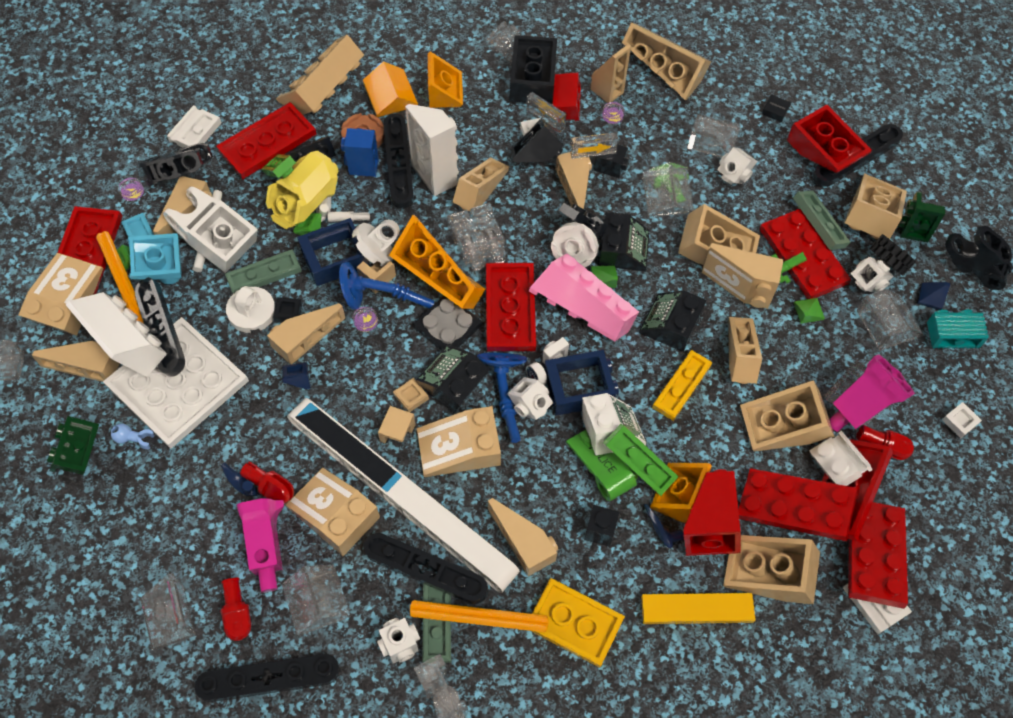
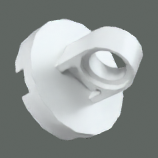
M384 220L376 228L370 224L362 223L353 230L352 236L353 238L357 237L359 242L356 246L362 255L373 264L376 261L380 262V266L383 267L393 260L389 256L393 249L391 244L398 237L400 229L393 220ZM389 226L392 228L394 236L386 237L382 233V227Z
M571 222L564 224L555 232L551 242V250L555 259L568 253L584 267L589 266L598 254L599 245L597 237L590 228L581 223Z
M244 286L236 291L226 304L228 319L231 325L239 331L251 333L250 330L256 329L261 331L273 321L275 303L271 294L265 289Z

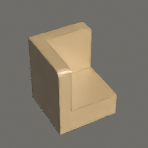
M364 261L357 266L358 275L363 276V278L390 282L396 276L395 266L391 261L383 267L380 266L378 261L371 267ZM371 289L375 294L379 291Z
M390 406L378 431L380 442L386 443L388 438L403 442L407 432L412 433L416 425L414 414Z

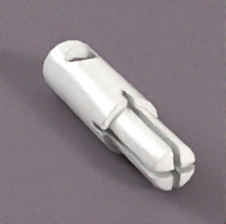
M328 212V222H340L351 218L352 222L370 220L369 212Z

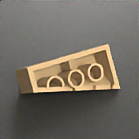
M632 22L622 41L625 46L629 45L631 51L671 88L677 91L684 100H687L701 83L711 63L706 58Z
M348 35L336 39L318 57L320 62L316 61L304 71L306 76L303 75L299 79L294 80L289 85L291 91L280 94L276 100L283 105L291 102L302 115L310 112L316 113L323 106L321 102L324 99L330 98L335 93L334 88L337 84L341 85L348 78L346 74L349 71L355 70L360 65L359 60L364 54Z

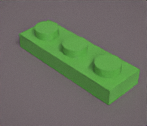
M277 154L261 170L267 176L285 178L294 170L292 166L296 162L290 155Z
M620 424L603 442L660 496L679 477L623 424Z

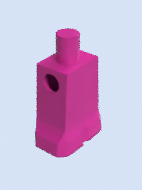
M878 354L867 364L863 375L833 402L839 411L829 419L831 427L834 431L838 432L850 422L856 429L889 405L903 402L915 393L901 372Z
M261 498L241 502L236 506L242 520L249 570L259 576L261 592L275 591L278 589L275 571L283 570L277 532V518L284 507V501Z

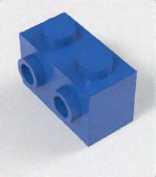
M347 128L346 137H342L341 150L345 151L344 165L348 166L349 175L376 177L379 156L375 130Z

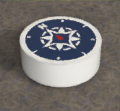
M538 362L527 365V377L539 380L540 383L546 385L547 375L542 365Z

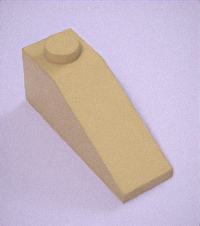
M626 45L592 74L591 90L608 104L624 93L631 51L629 45Z
M578 150L560 154L556 158V172L571 207L575 203L584 209L589 171L592 170L590 158L586 157L584 153H578Z
M490 157L459 178L453 203L459 205L463 210L473 212L483 205L509 171L510 166Z
M184 176L179 177L153 230L154 235L177 233L168 224L163 215L166 209H172L182 214L192 213L196 209L186 195V190L189 187H195L212 197L206 181Z
M338 303L286 319L280 325L273 327L267 335L271 347L290 365L293 364L345 319L343 306Z
M729 317L728 341L731 381L741 384H757L762 355L754 321L751 318Z
M95 341L36 350L32 354L41 367L102 382L112 375L120 364L111 359Z
M494 498L488 500V510L527 576L556 561L558 546L552 536L547 537L544 530Z

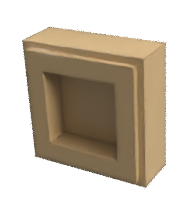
M414 378L393 391L394 396L407 412L413 411L429 400L427 393Z

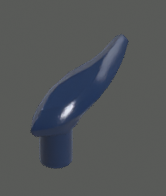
M226 463L221 465L225 476L236 490L246 496H258L251 481L242 477L239 472L230 468Z
M647 504L644 505L658 537L665 546L671 549L673 542L684 540V533L681 529L670 532L656 513Z

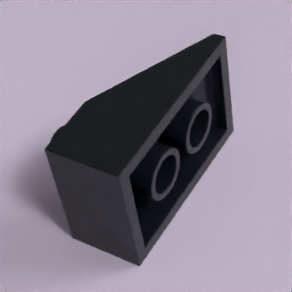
M515 35L509 101L553 104L557 38Z

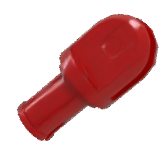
M862 425L858 429L857 440L891 446L893 451L891 458L905 460L914 452L913 442L902 434L889 429L880 432L866 425Z
M251 461L248 464L246 463L241 469L240 475L258 486V493L272 500H283L284 504L294 496L293 485L277 472H266Z
M238 577L221 581L225 599V606L220 610L223 628L226 636L234 641L246 638L251 631L249 604L242 602L240 580Z

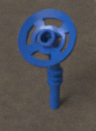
M343 262L340 266L339 280L345 301L353 310L361 307L363 290L366 288L392 293L393 297L397 295L398 299L402 297L403 301L407 299L429 309L434 305V300L410 291L409 287L400 286V283L393 284L366 277L363 278V276L358 275L355 268L349 262ZM348 269H349L350 272H351L349 279H348Z
M511 353L478 354L477 358L484 364L494 367L500 396L498 405L501 416L505 418L511 442L517 443L521 438L515 419L514 403L507 394L509 389L506 373L509 372L510 367L526 363L527 357Z

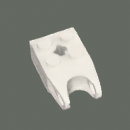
M189 187L186 190V195L196 209L189 214L166 209L163 215L168 224L191 247L226 273L256 242L258 229L221 200L218 201L195 187Z

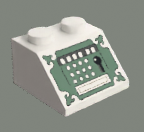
M608 393L582 398V419L595 455L612 453L603 442L620 424H623L646 445L631 406Z

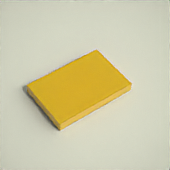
M550 578L532 614L548 616L547 632H531L601 668L625 616Z

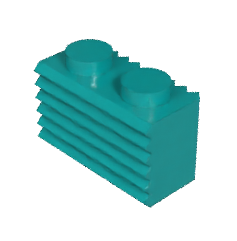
M969 309L949 313L948 310H938L933 313L927 321L932 348H980L989 338L988 330H986L987 326L985 325L986 322L984 321L985 317H983L984 313L973 312Z

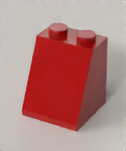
M718 469L706 473L683 529L686 556L741 553V530L734 471Z

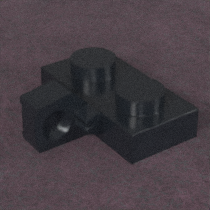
M563 202L559 208L560 212L575 222L584 224L599 237L602 236L608 227V224L601 218L592 215L575 203L571 207Z

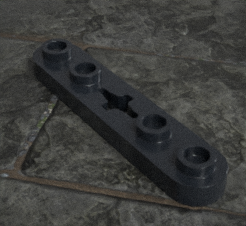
M390 114L384 119L383 123L392 204L397 208L404 209L411 206L414 202L406 121L400 114ZM397 153L400 154V158H401L400 164H401V167H397V163H396V158H397V157H396V154H397Z
M894 124L882 126L862 138L872 149L870 154L838 173L818 165L813 173V180L816 184L823 187L833 185L897 146L903 137V131Z
M148 277L140 280L136 285L135 297L143 322L150 329L148 333L154 335L162 342L160 347L167 353L158 364V368L162 373L173 377L184 369L185 357L161 287L158 282Z
M382 533L371 534L364 542L363 549L368 559L470 604H479L488 596V584L484 577ZM429 562V566L437 574L435 575L432 571H425L421 574V569L414 563L426 565Z
M319 654L207 671L198 676L194 688L197 696L206 702L223 701L328 685L338 678L340 667L338 661L333 656ZM268 670L272 675L278 676L283 674L282 677L271 679L270 685H266L264 681H253V678L264 677Z

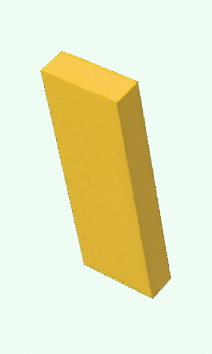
M691 350L656 399L652 408L674 421L713 362Z

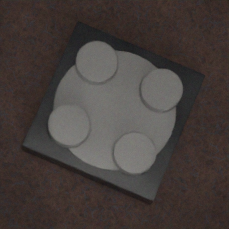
M443 296L413 325L419 333L442 351L447 344L459 348L482 326V321L468 309H462Z

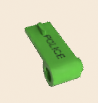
M587 430L566 441L571 450L595 476L597 487L608 502L637 486L636 480L638 475L616 454L612 452L595 455Z

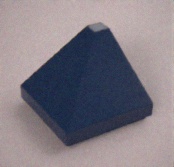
M922 283L917 304L942 310L950 283Z
M303 362L282 366L283 383L303 389H311L308 363Z

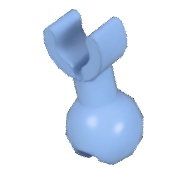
M124 423L115 425L111 430V438L115 442L120 444L133 441L139 443L141 448L147 450L150 449L149 443L143 442L141 439L147 436L154 437V433L150 429L136 432L132 431Z

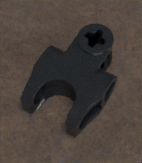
M197 143L162 156L148 158L139 162L138 165L143 169L147 178V185H153L164 180H171L193 173L208 163L213 155L208 144ZM196 148H201L205 151L206 158L204 160L201 159L199 151L195 150Z
M988 226L977 227L974 242L966 240L959 233L949 234L945 243L946 250L954 265L962 273L973 271L982 284L992 290H1001L1006 286L1007 276L1013 269L1011 263L1012 251L1000 235ZM954 242L956 243L959 252L956 250Z

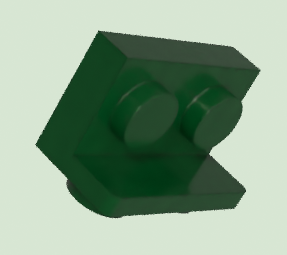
M916 192L913 199L908 200L905 213L902 214V219L898 224V227L901 228L900 237L928 243L945 215V207L921 202L922 192Z
M67 416L65 424L59 423L54 437L59 439L57 448L51 447L47 462L52 463L49 471L55 472L57 468L84 475L99 424Z

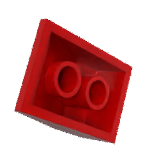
M827 104L795 122L787 137L789 144L801 156L835 173L842 171L872 151Z

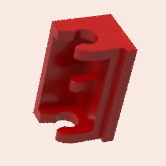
M579 73L555 74L553 111L566 112V114H559L561 120L579 121L581 100Z

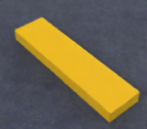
M752 593L642 594L641 596L643 624L755 622Z

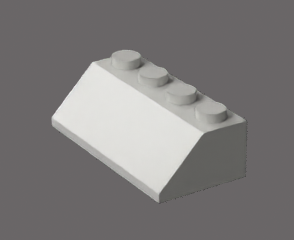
M408 104L405 106L411 166L432 194L436 196L456 186L458 183V155L456 153L458 143L455 137L457 126L453 118H448L441 109Z
M102 292L67 302L66 306L114 361L148 377L167 355L160 347L162 342L154 335L148 333L150 329L142 322L136 320L138 316L129 308H125L127 304L120 297L114 295L112 298Z

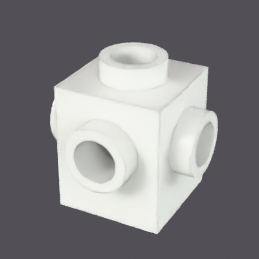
M733 147L729 153H726L721 158L720 166L717 170L723 174L721 178L731 185L733 183L742 184V182H746L751 177L752 169L758 161L742 149Z
M871 257L862 260L856 266V269L851 272V275L856 279L855 283L864 292H881L890 284L889 280L894 277L889 272L891 267L883 259L878 260Z
M524 377L507 393L515 404V411L523 418L528 417L537 420L545 415L547 409L553 404L548 395V389L536 379Z
M405 618L389 620L379 630L382 639L378 640L377 643L383 656L389 655L392 663L407 661L415 655L414 653L419 651L416 641L420 640L419 634L414 624L408 626ZM403 634V637L400 641L393 640L394 638Z

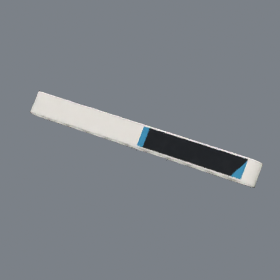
M304 398L287 415L289 421L297 429L472 572L484 577L487 584L493 589L502 593L520 572L511 560L310 399Z

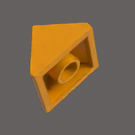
M430 51L428 53L429 107H461L463 105L462 72Z
M383 61L363 79L364 87L377 117L406 110L405 106L408 104L418 105L405 71L402 68Z
M668 463L667 466L679 477L662 496L657 492L655 493L650 508L686 524L705 475L711 470L712 465L710 463Z

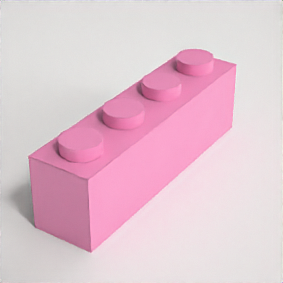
M568 253L554 260L529 289V292L534 295L540 293L547 297L546 302L556 306V304H559L569 310L568 315L573 318H582L588 321L587 326L614 342L630 331L639 313L629 302L615 293Z

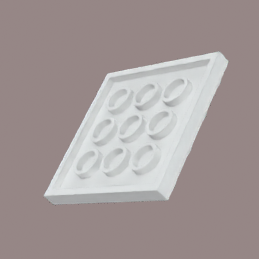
M182 317L173 324L185 357L184 369L178 375L170 377L162 373L157 365L149 376L146 377L123 365L103 381L170 449L249 381L248 377Z

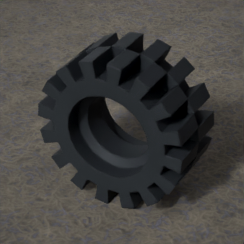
M883 234L869 248L902 276L916 262Z

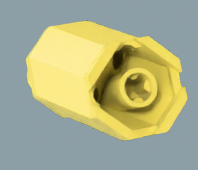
M319 151L310 152L300 158L292 166L294 169L292 173L268 186L266 196L267 208H272L274 214L271 215L273 222L284 229L293 228L304 222L324 199L335 194L338 167L329 157Z

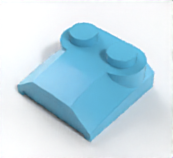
M178 233L128 237L131 265L130 279L143 280L149 277L153 280L159 279L164 284H174L182 278Z

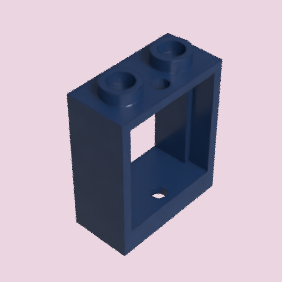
M351 218L297 237L301 252L316 286L339 279V269L343 262L351 263L356 271L357 266L363 261L370 266L369 260L362 255L356 246L359 242L357 237L353 238L352 236L353 230L357 226H354ZM350 238L357 255L321 268L314 250Z
M604 350L545 360L544 370L547 375V386L553 401L552 405L555 416L582 411L583 397L605 393L616 397L619 394L617 381L612 380L610 374L612 373L611 360L605 357ZM599 366L605 390L565 398L559 372Z

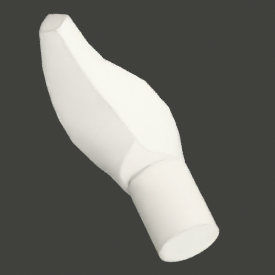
M331 197L324 199L316 208V213L322 215L321 222L327 218L328 212H330Z

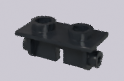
M329 136L321 137L313 143L288 153L295 162L314 151H319L329 158L336 156Z

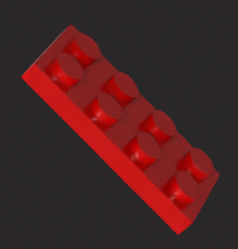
M289 102L218 144L216 148L219 154L243 180L264 167L277 154L284 155L317 135L314 126Z
M74 206L57 253L104 268L94 291V294H96L107 264L96 236L98 233L107 231L114 243L123 216L120 211Z
M801 209L761 224L759 230L779 259H784L783 262L802 252L804 253L807 261L791 268L788 272L807 299L820 297L850 283L851 278Z
M486 263L487 351H536L535 295L529 292L530 287L534 284V263Z
M849 439L870 463L872 471H865L861 474L862 477L847 485L857 488L858 491L847 539L857 541L893 451L891 446ZM825 473L822 482L833 483Z
M750 468L738 509L739 519L847 542L858 491L854 487Z
M873 502L858 540L849 539V598L905 609L908 605L905 508Z

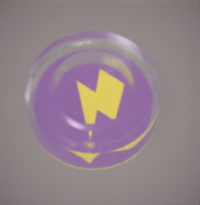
M617 102L605 104L602 111L603 119L611 124L621 122L624 117V107Z
M127 178L120 183L119 192L125 200L134 201L143 195L144 188L137 178Z
M361 307L353 314L354 326L359 331L368 332L377 326L378 318L374 309Z

